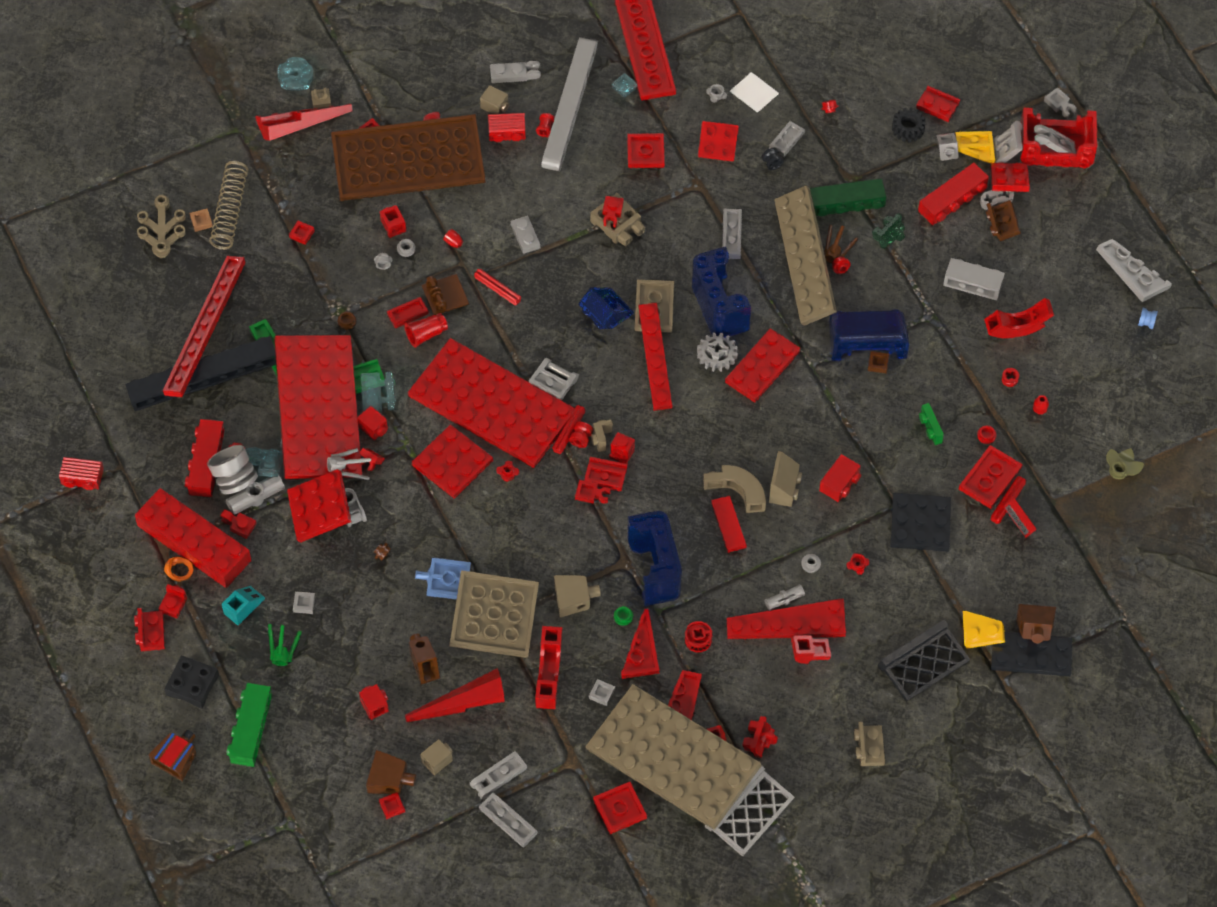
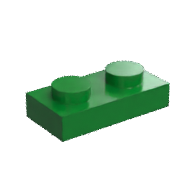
M929 403L923 404L919 418L921 423L926 425L927 436L930 440L932 439L934 445L942 444L944 434Z

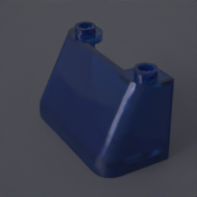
M899 310L837 311L830 315L829 329L832 361L841 360V356L845 353L851 355L852 350H889V354H893V352L897 354V359H907L909 337L903 312Z

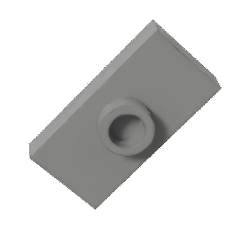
M789 121L769 145V149L777 148L779 155L785 157L804 135L805 129Z

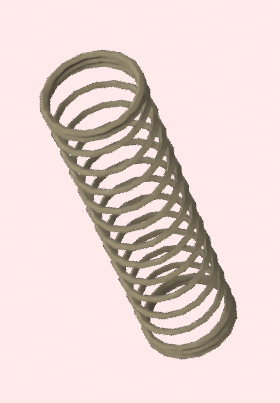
M230 161L225 165L219 201L217 202L218 206L209 240L210 244L218 249H229L233 246L234 242L232 237L235 236L233 231L236 230L235 225L238 223L236 220L239 217L237 213L240 212L238 207L241 206L240 201L243 199L241 195L244 194L242 189L245 188V177H247L249 171L248 167L239 161ZM238 164L245 167L246 171L241 168H227V166ZM230 169H238L244 171V173H234ZM229 175H230V176H232V177H234V178H238V179H243V178H244V182L242 183L241 181H239V180H234V179H230V180H229V179H227L226 176H229ZM229 181L233 184H242L243 188L233 185L227 186L225 182ZM228 187L232 190H241L242 193L238 194L232 191L226 192L224 188ZM227 193L231 196H240L241 199L224 197L222 194ZM225 199L230 202H239L240 205L236 206L230 203H223L221 200ZM224 205L229 208H238V212L229 209H221L220 206ZM223 211L228 214H236L237 217L233 218L227 215H220L219 212ZM222 217L227 220H235L236 223L219 221L217 218ZM221 223L225 226H234L235 229L218 227L216 224ZM219 229L224 232H233V236H229L223 233H216L215 230ZM216 237L224 238V239L229 240L230 243L220 242V241L216 240L215 238H216ZM212 239H214L215 241H217V242H219V243H221V244H231V245H230V246H219V245L214 244V243L212 242Z

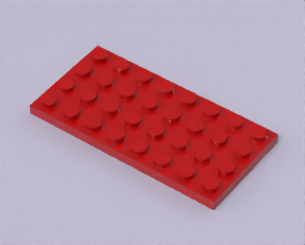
M351 335L275 336L285 479L317 478L329 473L327 458L331 457V454H338L357 448L358 452L341 458H345V460L360 459ZM361 463L346 464L345 469H342V471L362 475Z
M451 338L408 391L410 398L532 468L536 467L557 439L575 409Z

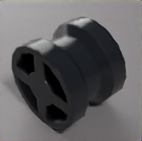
M774 147L766 150L761 156L762 160L767 163L766 166L769 170H776L784 163L783 157L779 156L778 149Z

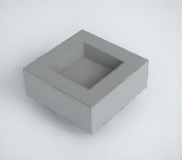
M295 591L293 613L313 614L315 593Z
M597 679L589 694V699L608 706L615 692V686Z

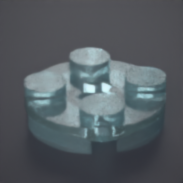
M300 57L287 59V62L281 63L277 69L278 81L281 87L293 91L308 89L314 76L311 64H308L307 60ZM294 72H298L299 75L293 76L291 74H294Z

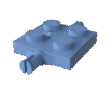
M432 558L431 567L428 572L416 571L415 579L427 580V596L457 599L461 570L470 572L471 562Z

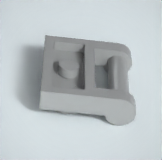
M1020 121L1013 122L1008 130L993 138L995 163H1006L1023 150L1021 139L1023 125Z
M546 357L530 378L529 383L562 401L572 385L577 382L579 374L567 371L552 363V360ZM547 369L565 377L567 381L548 372Z

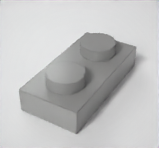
M525 216L512 220L511 227L523 254L540 249V242L529 217Z

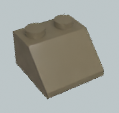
M781 451L777 453L770 487L769 503L792 507L793 500L798 498L799 489H796V485L801 483L802 472H799L800 464Z

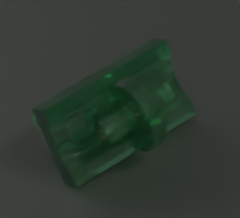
M898 213L894 217L887 215L883 220L884 228L876 227L872 231L873 238L879 241L881 248L886 249L891 242L895 240L902 241L905 238L903 233L905 226L901 221L902 215Z

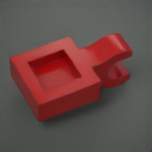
M224 509L220 515L223 523L231 525V532L248 539L257 524L255 519L240 512L236 517Z

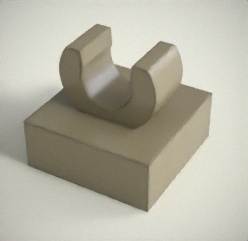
M329 88L311 91L313 108L320 109L331 106Z

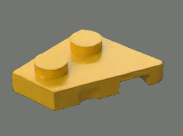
M963 611L964 645L967 649L1005 642L1004 624L1002 621Z

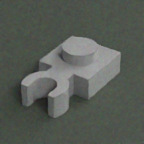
M1056 88L1044 97V102L1055 112L1061 110L1065 118H1069L1070 113L1068 110L1076 113V106L1069 103L1070 98L1059 88Z

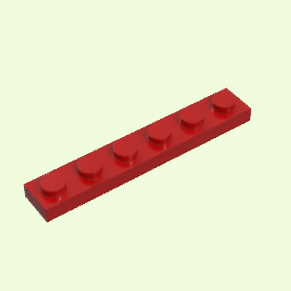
M657 303L638 305L653 411L672 409Z

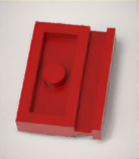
M927 86L926 91H924L916 105V109L949 122L957 106L960 104V99Z
M590 457L584 481L598 483V487H608L612 490L622 491L628 464Z

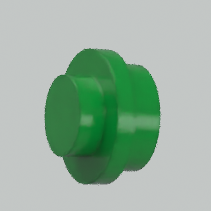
M622 606L615 610L614 621L618 625L626 626L632 622L633 612L628 607Z

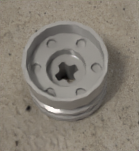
M234 445L223 449L212 456L207 462L212 475L217 477L216 483L223 494H232L243 490L258 477L253 464L248 462L249 456L242 445Z

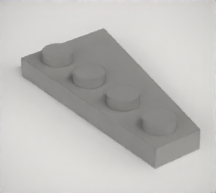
M1110 239L1098 245L1096 250L1141 302L1170 289L1172 283L1161 279L1159 273L1155 270H1149L1140 259L1133 258L1130 255L1131 252L1115 240Z

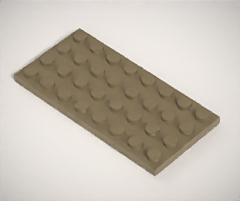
M633 684L585 746L588 751L713 830L716 829L762 766L759 761Z

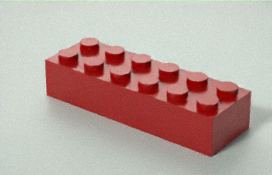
M161 488L135 514L138 527L182 558L189 560L192 565L225 588L252 561L249 549Z

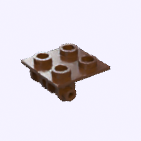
M457 274L439 280L429 276L426 279V284L422 285L434 315L469 305Z

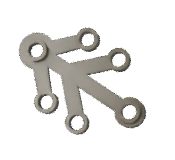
M159 195L154 201L155 207L158 210V225L149 218L146 211H140L137 214L139 223L145 224L158 235V240L149 235L148 229L144 226L137 229V234L140 239H144L152 245L154 255L164 258L169 255L171 251L170 246L177 239L185 236V227L177 224L184 221L186 215L184 210L178 209L174 212V217L166 223V210L169 209L170 203L167 196ZM174 228V233L165 240V235Z

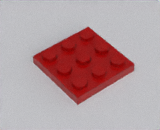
M450 424L412 461V466L455 499L493 462V457Z
M339 469L287 490L296 539L300 543L352 522L343 477Z

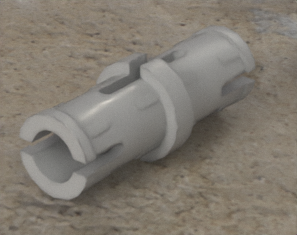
M799 584L789 590L779 591V594L764 599L767 609L771 611L783 604L788 605L790 601L805 596V592Z

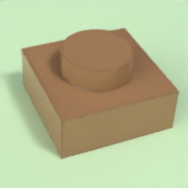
M208 209L190 213L195 232L213 226Z

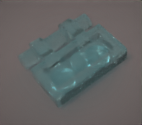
M385 372V380H380V373L360 374L363 412L370 406L377 411H382L383 403H387L388 410H395L397 399L394 396V386L396 384L395 379H393V372ZM386 386L387 396L381 397V387Z

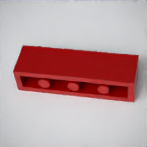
M972 163L920 200L918 212L932 225L938 221H943L949 213L956 212L963 203L970 202L976 194L984 192L988 186L989 176L975 163Z
M200 419L199 426L195 428V437L197 439L196 443L192 444L193 459H190L188 463L190 474L185 478V487L188 488L189 495L212 497L216 477L212 475L207 462L222 449L225 433L223 421Z

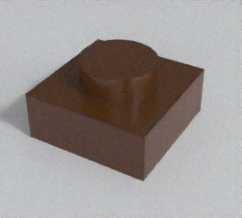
M870 351L868 371L887 373L889 354Z

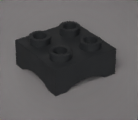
M181 655L164 688L166 696L184 700L202 709L212 686L219 677L218 668Z

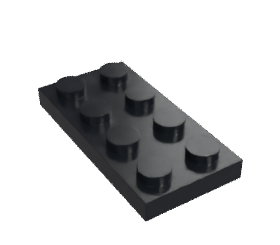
M1004 632L1005 642L992 644L991 670L1071 676L1072 638L1051 636L1050 640H1043L1041 643L1036 644L1031 639L1022 638L1020 633Z

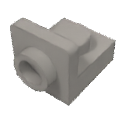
M955 133L936 135L941 161L958 159V145Z

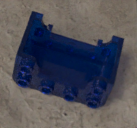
M726 246L696 255L693 259L692 288L712 335L715 333L716 336L723 333L724 338L728 335L732 336L749 331L751 305L748 298L743 294L726 296L722 286V279L727 278L726 264L729 261V253Z
M654 511L628 516L627 539L630 549L637 554L651 552L654 563L650 568V574L643 576L644 590L642 597L644 606L677 600L681 595L682 568L667 514L662 511Z

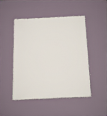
M752 72L730 90L731 93L757 113L779 94Z

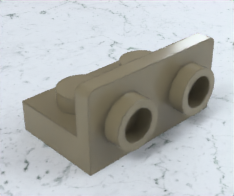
M858 722V728L854 729V739L859 744V747H856V759H860V766L885 765L882 725L863 726V722Z

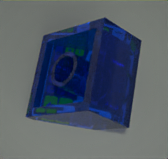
M590 287L578 304L583 309V313L590 317L599 329H613L634 313L611 287Z

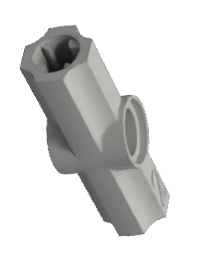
M274 474L260 482H253L245 490L226 499V504L230 512L235 515L251 506H260L264 499L285 489V486L280 476Z

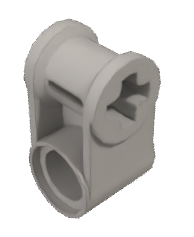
M345 488L346 497L352 499V501L348 502L352 521L347 523L349 528L352 524L360 521L366 522L367 519L355 491Z

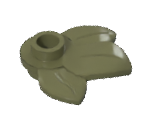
M1131 448L1119 454L1115 450L1110 449L1106 455V461L1110 466L1109 473L1115 479H1124L1127 475L1135 476L1144 467V463L1134 461V453Z

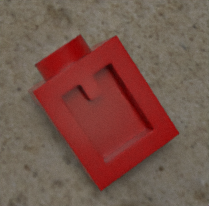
M167 584V593L158 609L163 611V614L177 619L187 600L186 592L178 585L172 586Z

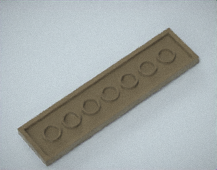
M807 185L774 199L799 318L803 326L837 312L812 196Z

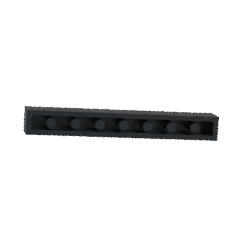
M261 337L257 341L243 343L238 347L225 349L220 353L200 359L183 395L276 365V353L271 337ZM174 367L160 373H152L142 379H134L130 383L125 384L134 411L177 398L165 396L163 393L164 386Z

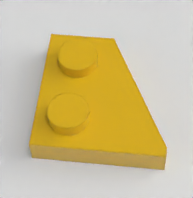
M992 131L955 133L958 152L990 164L995 163Z

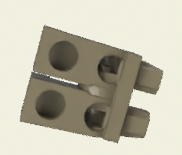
M618 193L612 196L622 198ZM625 200L621 218L617 217L616 228H613L612 221H608L606 227L603 226V218L605 216L603 215L604 203L591 212L590 222L594 226L600 227L615 244L620 242L626 247L632 242L631 232H634L637 236H641L645 232L641 216Z

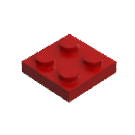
M664 133L627 134L628 168H664Z
M991 163L992 191L1029 192L1030 183L1027 164Z
M631 782L593 797V801L609 834L647 819V814Z

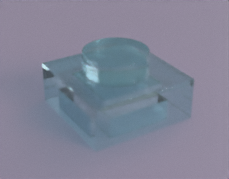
M624 73L612 83V88L625 98L637 88V83Z

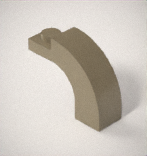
M722 465L721 472L712 471L703 474L704 490L718 488L733 489L742 496L746 513L765 511L766 499L763 487L758 479L747 470L736 466Z

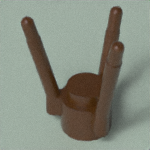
M829 225L824 250L825 260L829 263H833L837 257H844L858 240L855 237L844 251L841 252L838 243L844 230L843 225L837 234L834 244L831 246L830 240L833 226Z

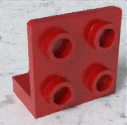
M702 121L698 157L734 161L739 125Z

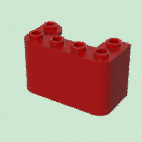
M1023 108L1021 117L1023 125L1021 130L1023 150H1021L1022 163L1027 164V166L1044 165L1046 167L1088 168L1093 165L1097 150L1096 111L1087 110L1085 117L1081 118V115H1077L1076 121L1041 119V114H1037V116L1033 114V108ZM1042 124L1075 141L1076 154L1058 153L1047 147L1046 144L1041 145L1036 142L1035 136L1037 133L1034 131V126Z

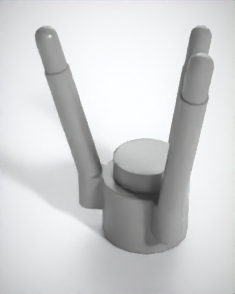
M356 448L338 454H331V457L327 458V468L329 472L339 469L342 476L369 480L370 477L344 472L342 469H345L346 464L370 462L371 458L350 460L341 458L358 452Z

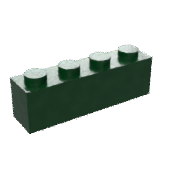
M882 179L810 188L816 216H826L827 214L835 213L842 214L850 211L858 212L872 208L879 209L885 207L886 193Z

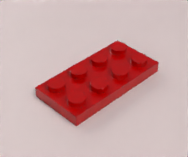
M770 328L726 377L725 383L756 403L800 353L801 348Z

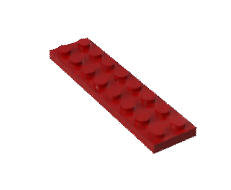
M614 0L641 101L676 95L675 84L652 0Z

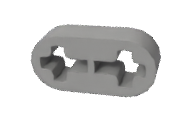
M987 191L981 195L980 206L988 210L987 203L989 201H992L993 207L1009 200L1012 202L1014 191Z

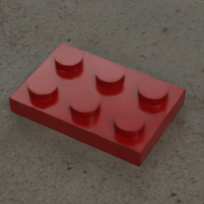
M990 445L959 485V490L991 509L1022 469L1023 464Z

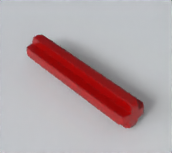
M478 269L475 272L474 277L512 304L518 305L520 303L521 296L482 269Z
M577 405L552 447L555 453L561 454L565 449L571 434L574 433L575 424L581 421L586 412L583 406Z
M1018 476L991 515L990 520L996 524L1001 522L1007 513L1003 506L1013 498H1017L1026 484L1025 478Z

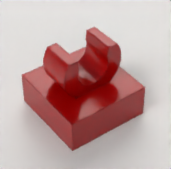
M362 448L359 453L364 458H371L367 469L369 471H373L376 464L381 465L385 459L369 448Z

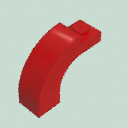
M1044 298L1025 311L1006 313L997 310L984 320L990 336L1015 338L1032 334L1044 328V322L1053 317L1054 313L1050 300Z

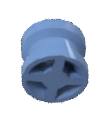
M1143 308L1138 326L1145 325L1153 329L1158 311L1154 310L1151 312L1147 308Z

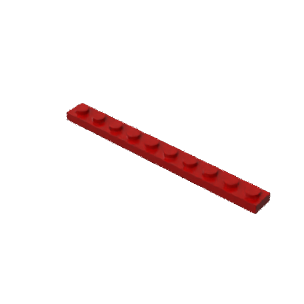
M226 257L164 386L163 393L165 396L183 397L246 263L244 257Z

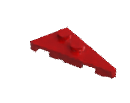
M644 609L641 615L639 626L635 632L630 651L621 672V679L659 674L649 609Z

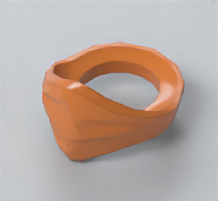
M182 557L170 558L164 566L166 575L177 582L188 580L194 571L192 563ZM177 564H185L189 568V572L187 575L180 577L172 573L171 568Z

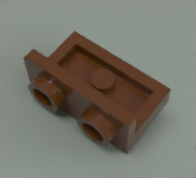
M1011 200L994 207L991 203H987L988 210L986 215L992 223L990 230L993 236H997L1000 241L1021 234Z

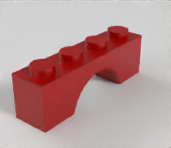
M542 626L540 664L535 697L536 708L556 709L562 627Z

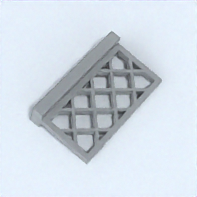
M761 766L716 829L713 830L707 825L704 826L710 832L714 831L742 857L795 798L764 771L765 768ZM764 778L770 783L771 790L760 791L759 782ZM760 794H771L772 804H761ZM774 794H783L787 798L784 804H775ZM748 795H757L758 805H747L746 797ZM758 808L759 818L748 819V809ZM762 808H772L773 816L771 818H763ZM744 809L745 819H734V810ZM760 822V831L750 833L749 823ZM724 823H731L732 833L725 834L719 827ZM735 823H746V833H736ZM736 837H747L748 845L742 849L737 844Z

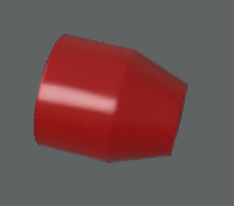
M450 229L443 238L448 245L459 248L463 244L460 234L454 229Z
M1040 395L1034 400L1033 410L1035 413L1045 414L1049 406L1047 397Z

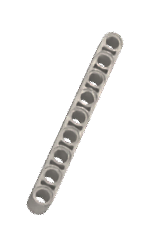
M581 37L578 40L543 155L542 168L560 171L596 54L597 40Z

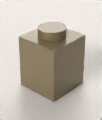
M489 85L480 97L481 109L491 114L506 112L509 107L508 94Z
M438 739L420 754L421 762L435 776L453 761V751L447 743L443 744Z

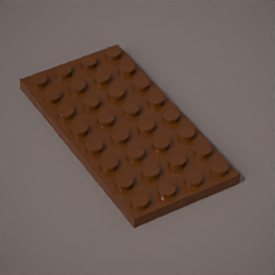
M476 114L331 132L340 201L485 183Z

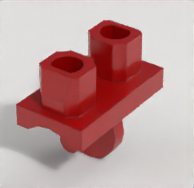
M760 716L759 721H750L748 731L750 734H754V737H745L742 743L743 748L746 751L753 752L757 758L762 757L764 748H769L770 744H776L778 741V737L774 735L775 730L771 728L772 726L766 722L767 718Z

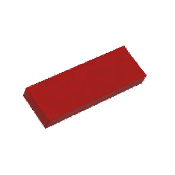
M730 496L711 500L727 552L745 549L746 542Z

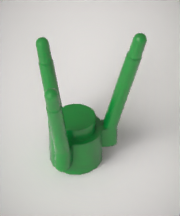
M268 624L270 660H272L274 665L286 666L288 662H292V655L302 633L300 630L297 632L288 652V649L283 647L284 625L282 624L280 627L279 644L275 649L272 625Z

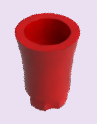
M441 313L418 321L405 323L404 325L407 338L415 348L448 329L447 321Z

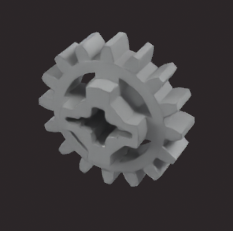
M713 333L712 337L706 335L705 340H700V345L697 346V358H700V364L705 363V369L712 367L714 372L718 368L722 372L723 367L728 370L729 364H735V359L738 356V347L735 346V340L730 341L729 335L724 338L723 333H720L719 336Z

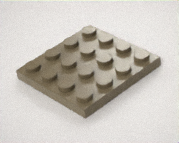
M461 570L449 646L528 658L539 582Z

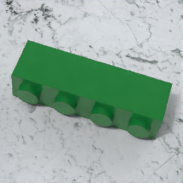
M247 683L246 689L242 690L240 698L242 705L241 708H237L236 712L237 725H233L231 737H233L232 744L229 743L227 747V755L232 764L255 767L272 698L271 686Z

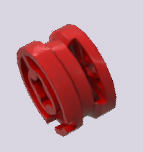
M695 621L687 626L685 631V644L687 648L698 653L710 648L712 644V629L707 623Z

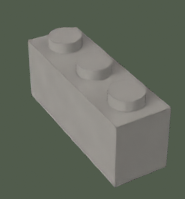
M951 258L943 286L997 301L1005 273L997 269H989L979 264Z

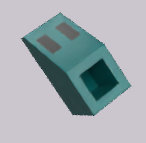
M252 586L237 589L222 603L223 613L235 624L239 625L265 597Z

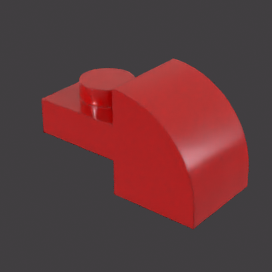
M812 635L792 636L791 643L795 661L808 664L810 660H829L831 658L828 639H812Z

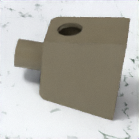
M554 576L560 617L588 610L590 608V598L601 596L599 585L588 586L586 576Z

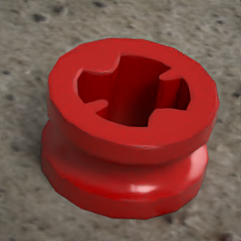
M1014 368L1005 369L1002 374V383L1007 387L1017 385L1019 372Z

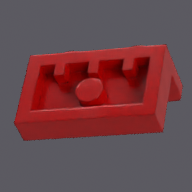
M137 608L138 615H134L135 627H138V633H135L136 645H140L141 652L165 649L163 611L143 612L142 608Z

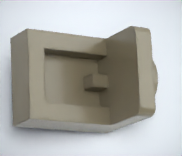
M599 420L593 423L591 439L593 445L597 446L598 452L606 451V438L604 434L612 432V420Z

